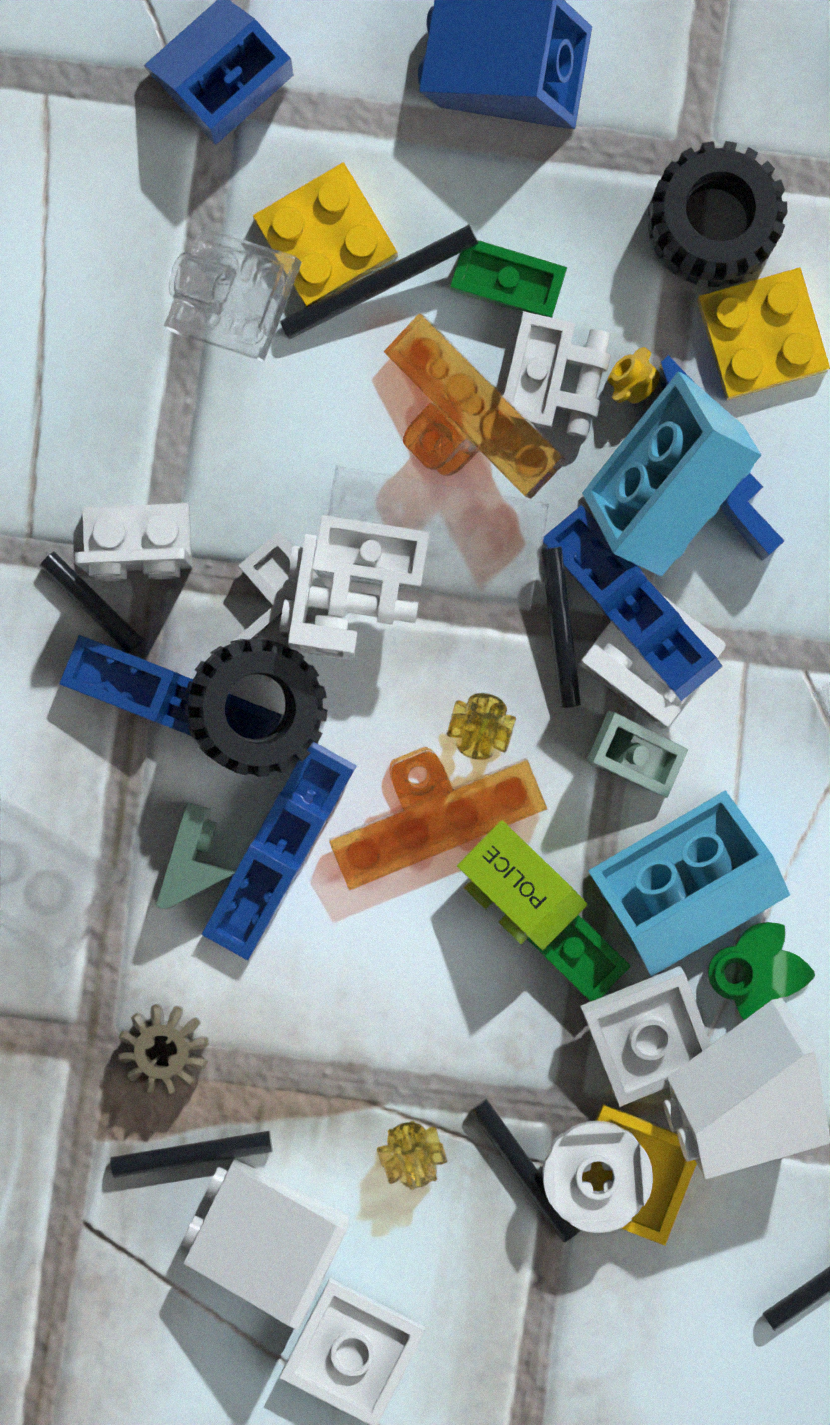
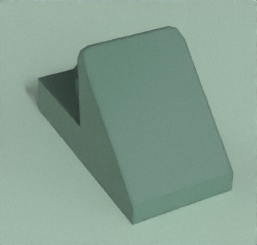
M608 710L587 761L593 767L617 775L648 791L668 798L689 749Z
M186 803L156 907L162 909L172 908L234 875L235 871L196 860L199 851L208 853L216 830L217 822L208 820L211 813L210 808Z

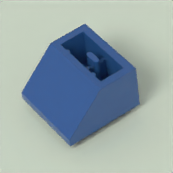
M216 0L144 65L145 69L214 145L218 144L294 76L290 56L254 17L230 0Z

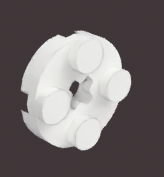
M588 1121L577 1124L565 1133L560 1134L553 1141L543 1165V1185L549 1203L561 1218L586 1232L605 1233L624 1227L632 1220V1217L639 1213L641 1207L646 1204L652 1190V1166L646 1151L631 1132L610 1122ZM601 1162L604 1170H612L613 1172L612 1180L604 1181L603 1190L598 1192L593 1191L590 1182H582V1173L590 1171L591 1163Z

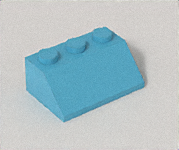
M678 371L582 494L613 554L662 577L672 563L682 556L687 545L705 523L718 512L720 505L738 483L751 472L754 464L761 457V453L743 424L688 376Z
M726 790L588 870L626 938L651 977L791 895L774 856Z

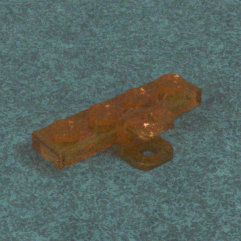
M419 313L384 350V353L433 402H430L411 422L403 436V444L425 467L431 470L436 469L443 476H451L460 471L481 451L525 497L532 499L568 461L426 316Z
M423 746L396 757L390 762V778L402 809L328 840L350 891L484 836L501 820L510 825L548 808L527 758L452 788L444 766L436 753L431 748ZM415 767H423L427 770L425 779L419 783L411 782L408 779L409 772Z

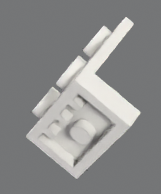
M189 503L82 507L84 552H74L75 564L86 573H89L90 577H95V581L127 580V571H143V574H148V579L180 578V569H193L191 510Z
M305 534L303 547L293 545L288 578H290L289 583L297 584L295 601L284 600L279 632H281L282 637L289 638V647L298 652L354 660L358 631L348 630V620L316 615L314 624L306 623L308 598L314 574L313 564L317 536Z
M663 595L680 614L689 628L718 658L725 649V642ZM612 622L608 624L578 663L581 668L661 729L667 728L681 711L679 707L686 700V698L682 701L678 699Z

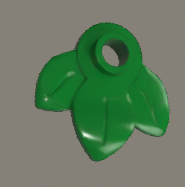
M762 922L750 926L743 932L736 946L721 949L712 957L709 963L708 980L711 987L720 996L734 1000L743 1020L747 1019L771 1000L788 997L800 991L815 977V971L800 956L790 951L782 950L786 935L784 924ZM731 963H739L743 968V977L736 983H730L725 978V969Z

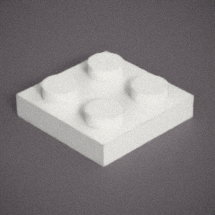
M681 966L580 1006L615 1099L620 1107L668 1088L667 1077L711 1045L688 980Z
M329 1278L280 1374V1379L369 1425H378L425 1332V1327Z

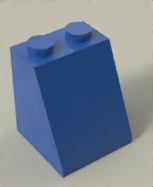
M434 0V6L430 7L427 14L426 25L429 36L426 53L418 67L420 93L440 108L565 129L576 128L592 25L565 0Z

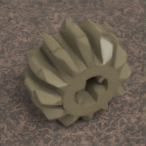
M154 1004L150 1010L152 1025L144 1015L137 1012L131 1017V1020L141 1034L130 1030H123L120 1033L119 1039L124 1043L133 1045L134 1049L120 1052L117 1058L120 1063L136 1061L138 1066L126 1075V1079L129 1082L137 1080L142 1073L148 1075L144 1085L145 1093L152 1094L157 1087L158 1080L162 1079L166 1095L171 1096L176 1093L177 1088L175 1075L187 1087H191L196 1082L193 1073L186 1065L196 1069L206 1068L208 1060L193 1054L192 1050L207 1047L209 1045V1038L201 1036L191 1039L189 1033L196 1030L201 1024L197 1017L189 1020L184 1027L178 1024L183 1015V1007L179 1005L174 1006L168 1021H165L162 1006ZM159 1036L168 1037L166 1044L173 1041L177 1047V1051L169 1057L168 1063L159 1062L161 1055L154 1058L151 1054L150 1048L158 1043Z

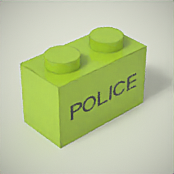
M503 820L457 865L470 879L463 888L485 910L494 902L505 913L498 923L521 945L529 937L543 951L588 905L574 888Z

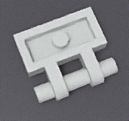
M523 311L499 418L551 430L555 410H562L570 413L566 433L586 438L591 418H597L600 401L596 399L601 374L608 371L611 355L606 353L610 333L603 330L590 329L586 347L571 344L575 323ZM566 363L581 367L575 394L560 390Z
M322 514L313 569L334 572L332 588L311 585L308 606L329 609L328 615L345 617L346 612L377 617V623L393 625L394 620L415 623L419 602L398 599V590L400 583L421 586L430 532ZM351 575L383 580L381 596L349 591Z

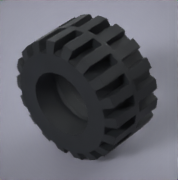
M714 141L702 143L700 150L694 152L692 147L683 151L678 161L674 162L672 160L665 168L649 205L648 216H650V223L648 225L649 237L655 238L656 241L654 251L659 259L664 256L668 259L669 265L667 268L676 275L681 270L688 274L686 281L696 285L699 279L708 280V287H720L722 281L729 280L730 284L742 281L746 274L750 273L752 275L768 259L785 228L783 220L788 211L787 201H782L781 197L785 191L782 180L774 181L772 174L775 168L768 160L763 165L755 160L758 155L757 151L750 147L747 148L745 154L735 151L737 146L735 142L725 141L723 148H715ZM706 189H720L732 194L742 204L746 213L747 226L744 232L737 238L727 241H715L700 235L692 227L687 217L686 205L689 198L695 193Z
M258 638L238 639L230 641L231 644L224 647H217L210 652L211 656L205 662L201 661L195 668L197 673L193 681L188 682L186 689L189 695L188 704H184L185 716L189 719L190 726H188L192 738L196 739L200 745L199 748L208 757L238 774L245 776L246 774H252L257 777L270 776L271 772L278 771L283 773L292 769L290 764L296 760L303 761L311 754L308 748L313 742L318 744L323 734L319 732L321 721L327 720L328 710L323 708V699L327 698L325 687L319 685L316 678L319 676L313 665H309L304 660L305 656L297 650L271 640ZM254 674L265 675L276 681L281 687L285 698V712L280 724L273 732L259 739L245 738L237 734L229 726L225 716V702L230 689L241 678Z

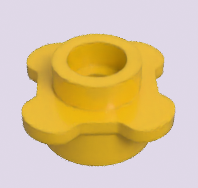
M646 347L639 348L633 355H625L612 368L608 376V383L614 387L612 399L615 402L622 403L628 400L630 403H639L646 399L657 387L660 373L649 362L651 352Z

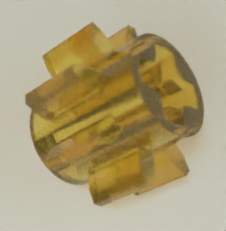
M476 693L469 697L467 704L460 700L455 702L446 734L448 737L457 738L456 747L463 755L472 759L484 760L492 757L495 749L504 753L507 752L516 717L506 715L507 706L500 698L488 693Z
M410 1121L387 1131L388 1145L377 1147V1153L381 1166L384 1167L388 1183L393 1184L399 1180L404 1186L414 1190L429 1184L431 1181L435 1182L437 1180L436 1165L445 1164L448 1160L443 1143H440L436 1127L432 1126L425 1130L422 1125L415 1123V1121Z

